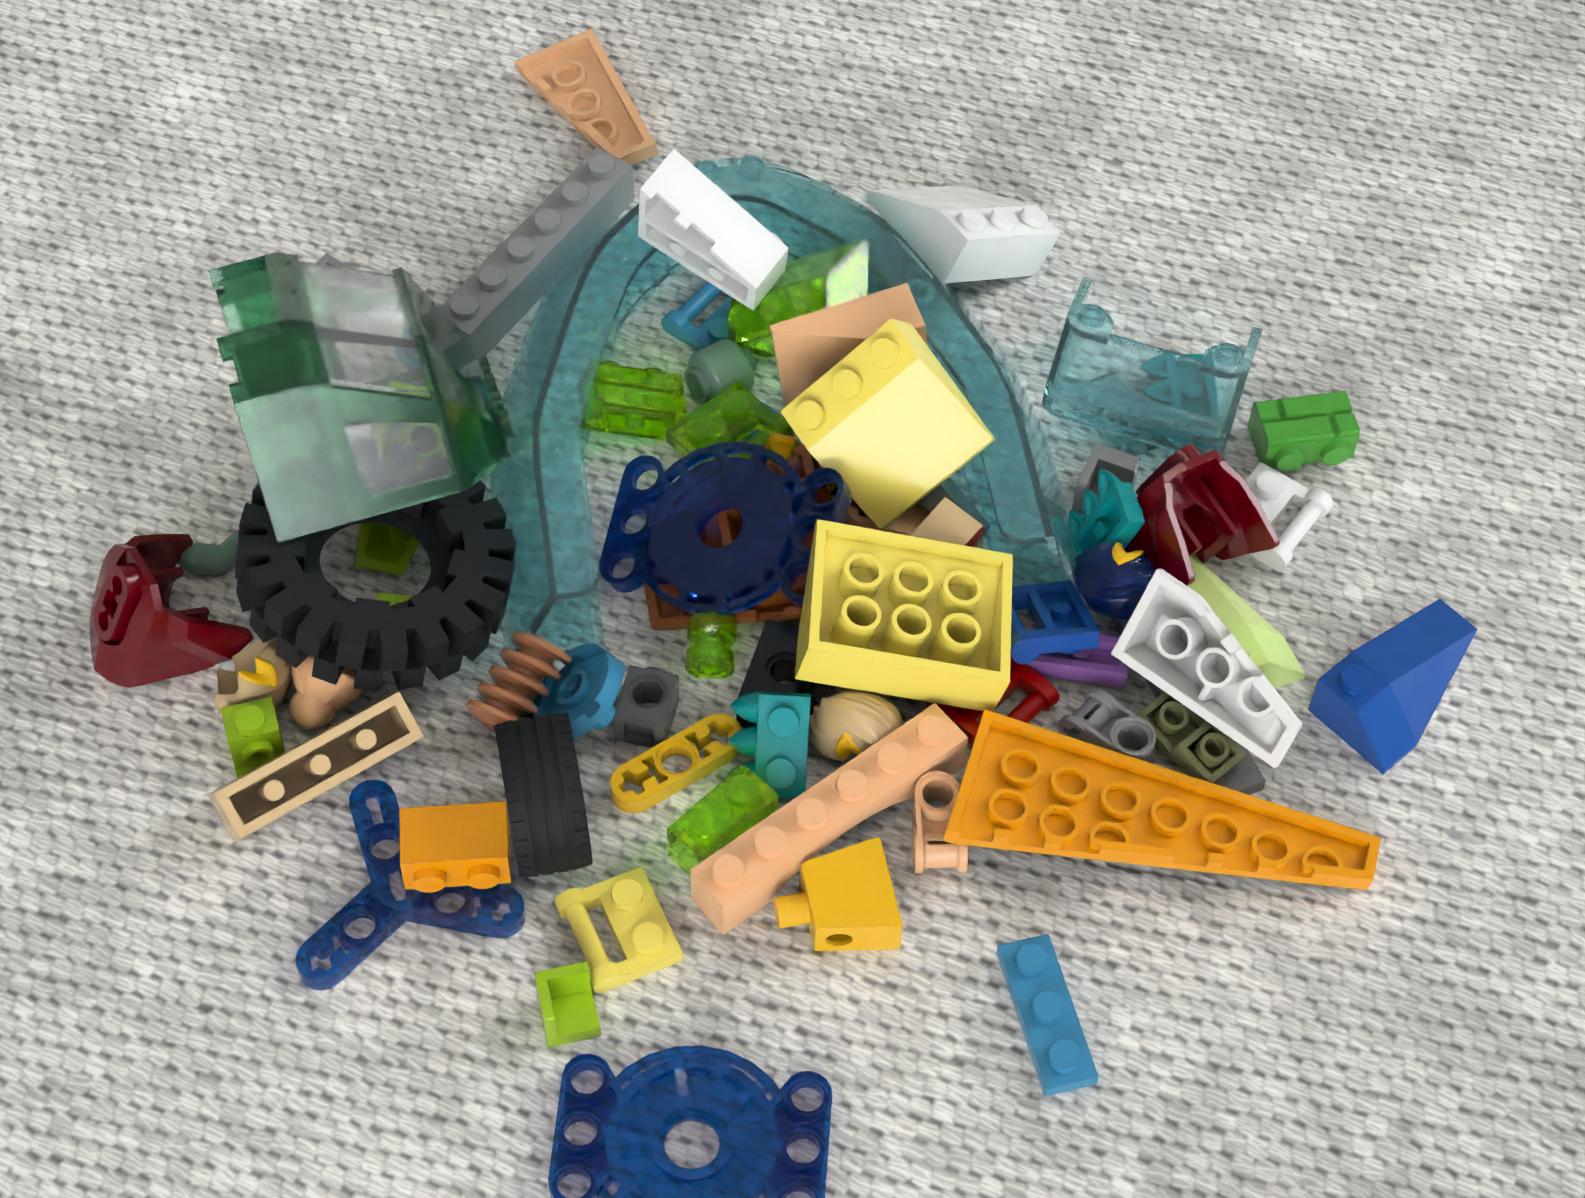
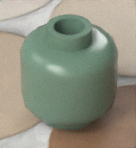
M728 338L720 339L691 355L688 361V369L685 371V380L690 392L697 401L701 403L706 402L709 405L721 401V406L747 394L752 389L754 384L753 372L756 370L757 365L753 354L747 347H740L735 341Z

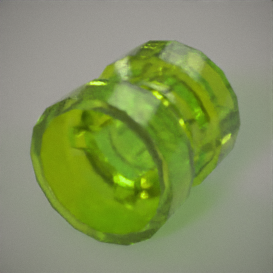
M713 612L700 613L690 618L688 621L687 639L691 643V647L686 651L685 670L690 675L696 678L724 679L733 674L735 653L732 651L731 646L736 642L737 623L733 618Z

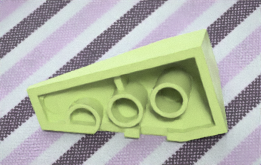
M1194 554L1190 556L1195 581L1187 586L1204 598L1271 685L1277 688L1304 679L1306 674L1283 635Z

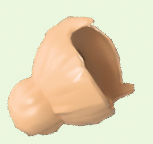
M310 655L297 668L291 666L292 681L297 692L290 700L289 713L293 721L302 729L317 731L329 725L334 719L335 712L356 700L363 689H354L355 669L344 667L336 685L312 677L314 657Z

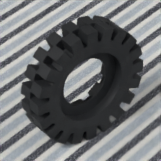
M351 438L348 459H344L335 441H330L311 447L309 464L297 453L277 464L276 478L274 479L265 474L252 490L251 504L245 503L239 523L235 578H237L236 593L242 612L251 611L250 627L263 643L278 637L276 655L294 668H297L310 655L313 656L312 677L336 685L344 667L355 669L354 689L380 691L383 672L388 671L392 672L398 690L423 686L426 667L431 670L438 680L460 671L463 655L474 661L488 647L491 633L497 634L505 615L516 564L513 561L516 551L513 529H504L507 514L497 498L483 501L486 485L470 471L452 481L455 461L435 451L432 452L421 468L414 466L417 445L397 440L392 442L388 459H379L376 438ZM360 523L390 525L410 534L422 545L430 561V577L425 587L417 595L399 604L390 606V601L356 598V602L339 594L338 589L323 576L320 567V554L323 546L331 536L348 526Z

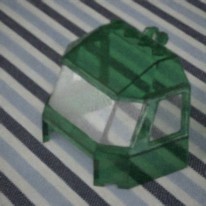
M271 253L207 270L213 288L224 287L223 289L216 290V294L230 335L216 339L223 362L233 360L239 382L229 384V388L278 543L467 491L500 464L504 463V461L513 457V429L494 375L491 373L487 356L477 357L474 346L468 337L402 267L393 269V275L304 262L299 260L298 255Z

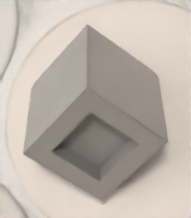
M1096 442L1077 481L1072 510L1084 515L1083 495L1085 489L1099 495L1098 474L1100 469L1111 472L1121 482L1131 483L1134 489L1141 458Z

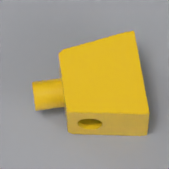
M880 837L805 861L800 865L799 888L801 893L773 897L774 914L778 929L808 924L815 951L892 950L900 948L903 924Z

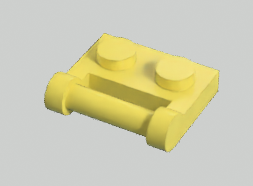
M642 866L583 889L579 887L567 889L554 900L561 918L568 919L586 962H588L591 970V986L595 993H603L683 961V952ZM600 906L622 953L623 961L618 963L609 961L588 915V910Z

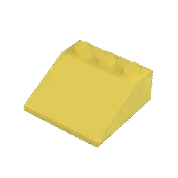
M895 319L888 320L780 411L809 453L880 530L887 528L996 440L913 325Z

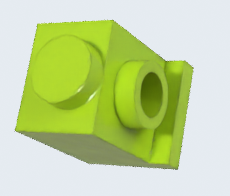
M272 696L221 708L227 742L237 778L285 752Z

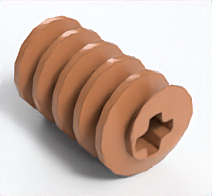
M514 631L511 640L519 651L503 648L499 654L508 668L492 665L488 673L496 685L480 682L477 687L485 702L469 699L465 705L479 723L494 733V725L521 718L519 715L520 711L536 714L539 709L530 696L537 694L548 697L550 692L541 681L542 678L547 677L559 680L561 675L552 663L554 660L570 663L572 660L560 648L533 632L527 634Z

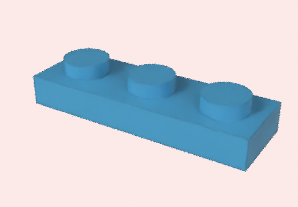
M1049 934L998 945L996 954L1044 1097L1096 1085L1099 1076Z

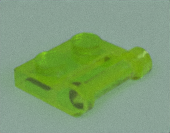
M736 382L666 430V442L716 488H722L733 480V473L748 464L750 459H755L763 453L766 440L771 432L794 436V431L784 416L780 414L775 415L740 382ZM758 428L761 430V432L723 458L717 457Z

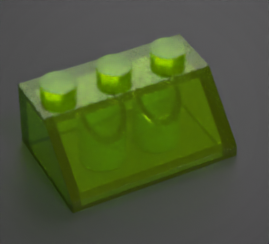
M861 240L786 262L784 273L754 311L733 298L730 301L728 339L735 341L740 347H747L753 354L763 357H775L769 325L866 296L869 242Z

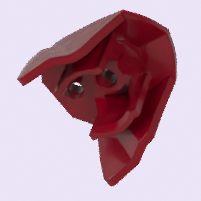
M1189 444L1169 456L1136 490L1137 500L1143 510L1145 523L1124 550L1125 552L1144 551L1140 556L1129 562L1148 584L1156 569L1161 568L1187 586L1195 581V574L1190 561V556L1194 553L1202 563L1207 562L1214 555L1220 560H1226L1273 549L1279 546L1280 540L1245 479L1227 464L1222 454L1214 449L1202 455L1195 444Z
M189 534L134 536L125 544L114 545L105 556L93 597L89 626L93 667L106 680L119 686L131 688L193 674L214 667L216 664L232 660L234 655L239 653L253 640L251 631L246 627L208 620L210 612L207 607L179 611L169 609V598L173 583L184 574L182 567L175 566L181 560L183 552L193 544Z

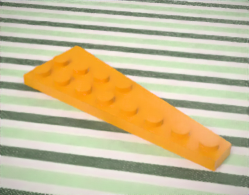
M984 709L943 841L968 846L1367 890L1374 879L1381 838Z

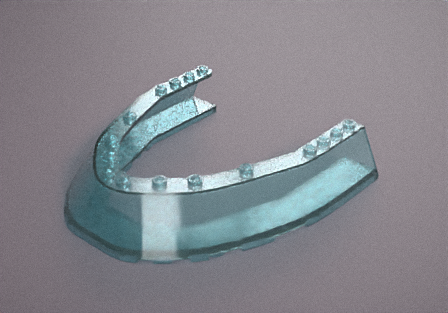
M756 156L722 158L711 161L704 160L694 164L701 173L766 229L776 234L789 248L788 263L794 264L797 262L815 271L816 277L830 283L844 293L849 291L857 298L905 283L908 284L926 325L929 349L996 439L961 467L968 499L991 526L987 534L983 535L982 549L1013 554L1012 586L1071 580L1081 598L1090 597L1087 580H1083L1069 531V512L1046 434L1037 413L1007 357L980 319L948 283H945L927 261L884 219L867 207L829 186L787 167L763 161ZM639 203L590 242L567 265L547 290L525 334L506 385L493 443L490 499L497 498L507 514L504 529H513L516 545L513 560L516 564L505 615L502 620L504 645L507 649L519 651L511 640L514 631L527 634L533 632L551 642L565 653L586 643H595L606 650L597 590L599 567L584 468L587 443L601 392L604 390L620 327L629 315L633 316L641 305L655 293V288L669 275L673 277L686 268L638 237Z

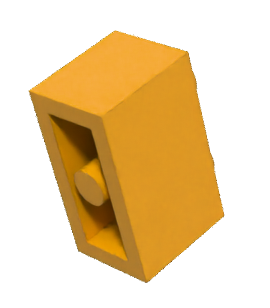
M506 801L399 808L400 867L405 890L416 889L429 893L440 891L444 887L471 886L477 889H488L497 884L511 883L510 829Z

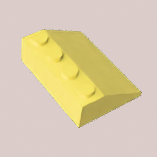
M817 519L798 632L795 679L979 711L986 709L994 712L1010 683L1013 554Z

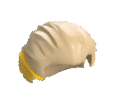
M278 637L265 643L259 638L253 644L234 655V672L223 669L218 670V692L214 694L213 699L219 714H222L221 708L270 696H272L275 708L282 703L291 689L292 676L291 665L276 655Z
M848 689L830 697H822L821 703L813 706L814 713L809 717L808 743L814 745L823 756L844 762L851 752L858 756L902 726L904 722L899 710L882 694Z

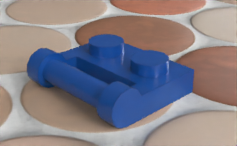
M1072 580L1012 586L1011 657L1015 662L1028 664L1034 661L1039 654L1055 652L1072 654L1083 649L1099 648L1100 630ZM1027 609L1037 629L1026 630L1017 610Z

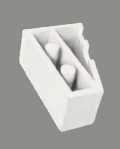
M674 148L640 188L638 237L754 311L785 271L789 248L776 234L766 229Z

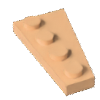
M592 28L514 61L516 70L594 148L598 147L631 165L658 155L654 139Z

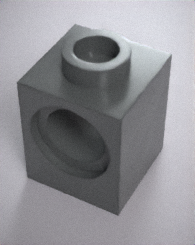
M629 665L614 715L616 741L652 748L668 739L679 704V675L670 674L657 667L642 668ZM647 702L656 704L649 707L641 706V704Z

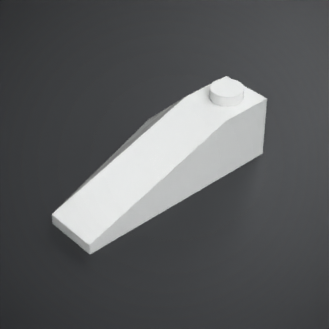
M1156 569L1111 654L1273 768L1278 767L1303 724L1204 598L1163 569Z

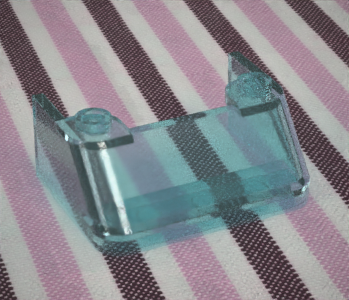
M1083 278L1068 311L1042 398L1044 409L1058 418L1174 452L1189 444H1195L1202 455L1214 449L1223 455L1245 389L1262 329L1253 326L1246 351L1231 343H1221L1206 349L1202 360L1111 334L1114 325L1111 316L1098 305L1086 304L1092 280Z

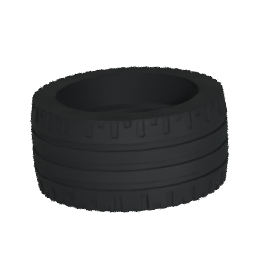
M568 713L542 714L532 718H518L514 721L509 720L494 725L519 877H538V875L542 874L544 876L554 874V872H567L570 869L577 870L592 865V850L586 809Z

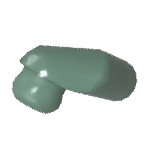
M235 531L220 545L193 543L191 547L183 552L178 565L191 574L213 577L224 575L236 564L239 531Z

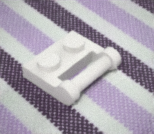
M1260 462L1245 481L1262 506L1272 527L1291 503L1301 508L1279 536L1280 544L1278 547L1248 554L1280 572L1292 560L1294 548L1318 518H1325L1334 506V502L1331 496L1324 490L1319 488L1310 490Z

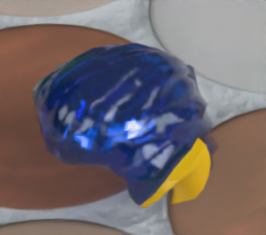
M1108 542L1085 549L1081 554L1077 555L1075 558V572L1073 574L1076 578L1074 582L1080 594H1082L1085 602L1093 611L1108 619L1112 618L1128 622L1156 570L1153 569L1143 550L1125 552L1123 544Z

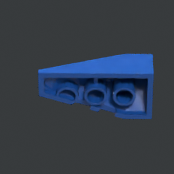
M1438 599L1355 649L1321 676L1317 681L1308 710L1381 774H1385L1417 746L1449 682L1476 634L1477 628L1443 600Z

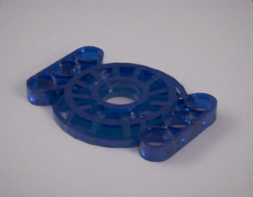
M742 441L716 443L697 449L677 460L668 469L653 456H639L633 459L623 472L599 561V571L609 585L618 592H632L646 582L663 602L681 612L702 617L726 616L747 610L769 598L779 588H781L783 594L795 607L802 608L804 594L793 593V584L800 575L808 573L811 548L804 547V538L810 530L815 528L817 519L845 524L851 500V491L841 474L835 469L828 467L818 468L802 481L798 472L781 455L762 445ZM744 453L752 455L751 459L728 457V454ZM713 457H714L713 460H710V461H707V462H704V463H700L701 461H704V460H707V459H710V458H713ZM767 460L781 466L786 472L778 477L767 467ZM700 463L699 465L695 466L694 468H692V469H690V470H687V469L693 467L694 465ZM650 470L658 472V478L650 488L644 490L637 489V480L644 472ZM826 483L838 485V491L832 500L826 503L815 502V493L820 486ZM728 509L738 510L743 517V527L739 536L732 543L724 547L712 548L706 546L702 542L701 534L707 522L721 511ZM636 514L646 515V523L640 531L633 534L625 533V525L632 516ZM624 558H633L635 563L632 572L624 578H614L613 570L615 565ZM671 584L679 593L677 598L663 591L658 585Z
M703 1045L674 1046L650 1053L624 1068L616 1077L607 1061L600 1056L590 1053L580 1054L572 1058L565 1065L562 1074L548 1177L550 1198H567L560 1193L558 1186L565 1176L575 1173L585 1176L591 1184L587 1193L580 1198H759L761 1195L764 1198H786L792 1192L798 1191L805 1192L812 1198H825L832 1107L831 1086L827 1079L819 1073L801 1071L792 1075L779 1089L774 1080L753 1062L728 1050ZM587 1070L597 1072L603 1079L602 1086L597 1091L584 1094L574 1089L572 1081L578 1073ZM741 1070H743V1071L749 1073V1074H750L753 1078H755L757 1081H753L751 1078H749V1077H748L745 1073H743ZM628 1082L629 1084L622 1090L621 1087ZM801 1088H812L820 1093L823 1102L813 1111H803L793 1104L791 1098ZM768 1093L773 1097L770 1101L765 1096ZM580 1121L592 1124L597 1130V1134L590 1143L578 1146L566 1139L565 1133L570 1125ZM685 1121L705 1123L714 1130L719 1138L717 1156L711 1163L699 1168L680 1167L673 1163L665 1152V1141L668 1133L674 1126ZM798 1139H807L816 1144L819 1154L815 1160L809 1163H798L790 1158L787 1149L792 1142ZM614 1182L618 1190L612 1197L607 1189Z

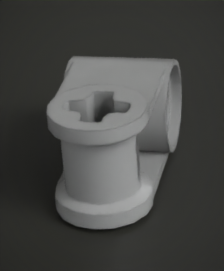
M1090 689L1084 696V703L1072 715L1063 716L1057 724L1060 734L1152 763L1156 742L1154 727L1147 720L1121 705L1113 696L1102 689ZM1129 747V748H1134V749H1137V750H1136V751H1133V750H1127V749H1125V748Z

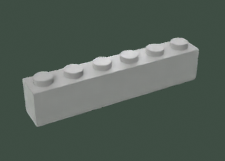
M596 147L432 315L434 331L462 344L469 351L475 368L634 201L633 165Z

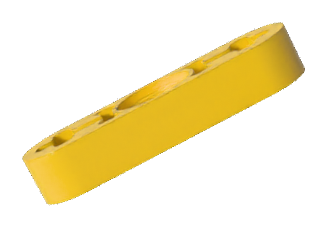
M726 714L709 715L620 765L614 770L610 778L611 799L614 805L627 813L643 812L733 761L740 752L733 748L729 742L726 745H722L719 741L710 743V734L716 732L720 737L728 735L729 741L732 735L742 730L739 722ZM704 748V759H701L699 751ZM682 755L690 760L691 765L684 772L672 773L667 771L662 763L669 756ZM650 767L654 769L655 775L652 777L649 776ZM631 781L634 785L642 784L643 792L637 795L633 790L625 792L624 783Z

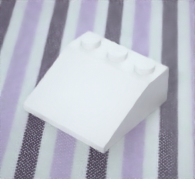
M962 185L868 190L865 196L943 284L1033 276L1038 273L1060 235L1057 229L1048 221L1047 214L1040 208Z

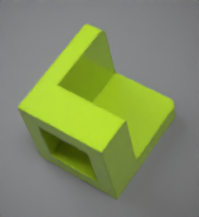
M588 962L534 972L537 1000L548 1048L601 1036Z

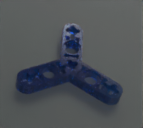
M376 779L366 780L352 790L349 796V807L370 883L301 945L297 951L295 961L299 978L304 985L313 990L331 989L348 976L406 921L493 938H507L515 935L525 923L524 901L516 889L501 884L488 889H477L471 886L444 887L440 891L429 893L416 889L405 890L400 867V850L389 859H380L371 853L373 847L382 840L390 839L400 844L399 805L392 787L386 782ZM370 798L377 799V802L380 804L383 823L373 825L366 800ZM397 871L402 888L406 891V898L400 901H396L392 894L388 875ZM447 893H456L465 899L462 908L453 913L439 911L435 907V903L438 898ZM479 897L481 907H477V916L472 917L474 898ZM501 903L509 904L510 913H505L502 920H494L492 911L498 910ZM366 918L374 922L375 928L366 938L355 939L346 934L347 926L355 919ZM334 937H337L341 944L336 950L333 942ZM342 947L349 953L345 954ZM315 956L321 960L329 957L332 967L327 971L321 967L313 970L310 960Z

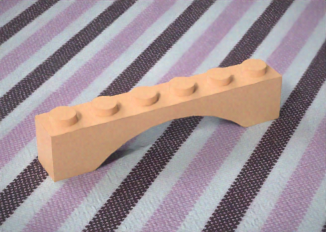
M936 703L932 704L690 869L691 899L721 934L724 935L766 906L779 890L800 870L802 863L813 859L825 847L868 817L894 804L914 798L916 783L921 776L932 771H943L954 775L964 768L968 737Z

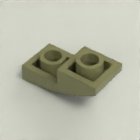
M1165 691L1136 714L1147 720L1154 727L1156 732L1155 747L1189 776L1215 783L1246 756L1229 736L1206 721L1204 723L1196 713Z

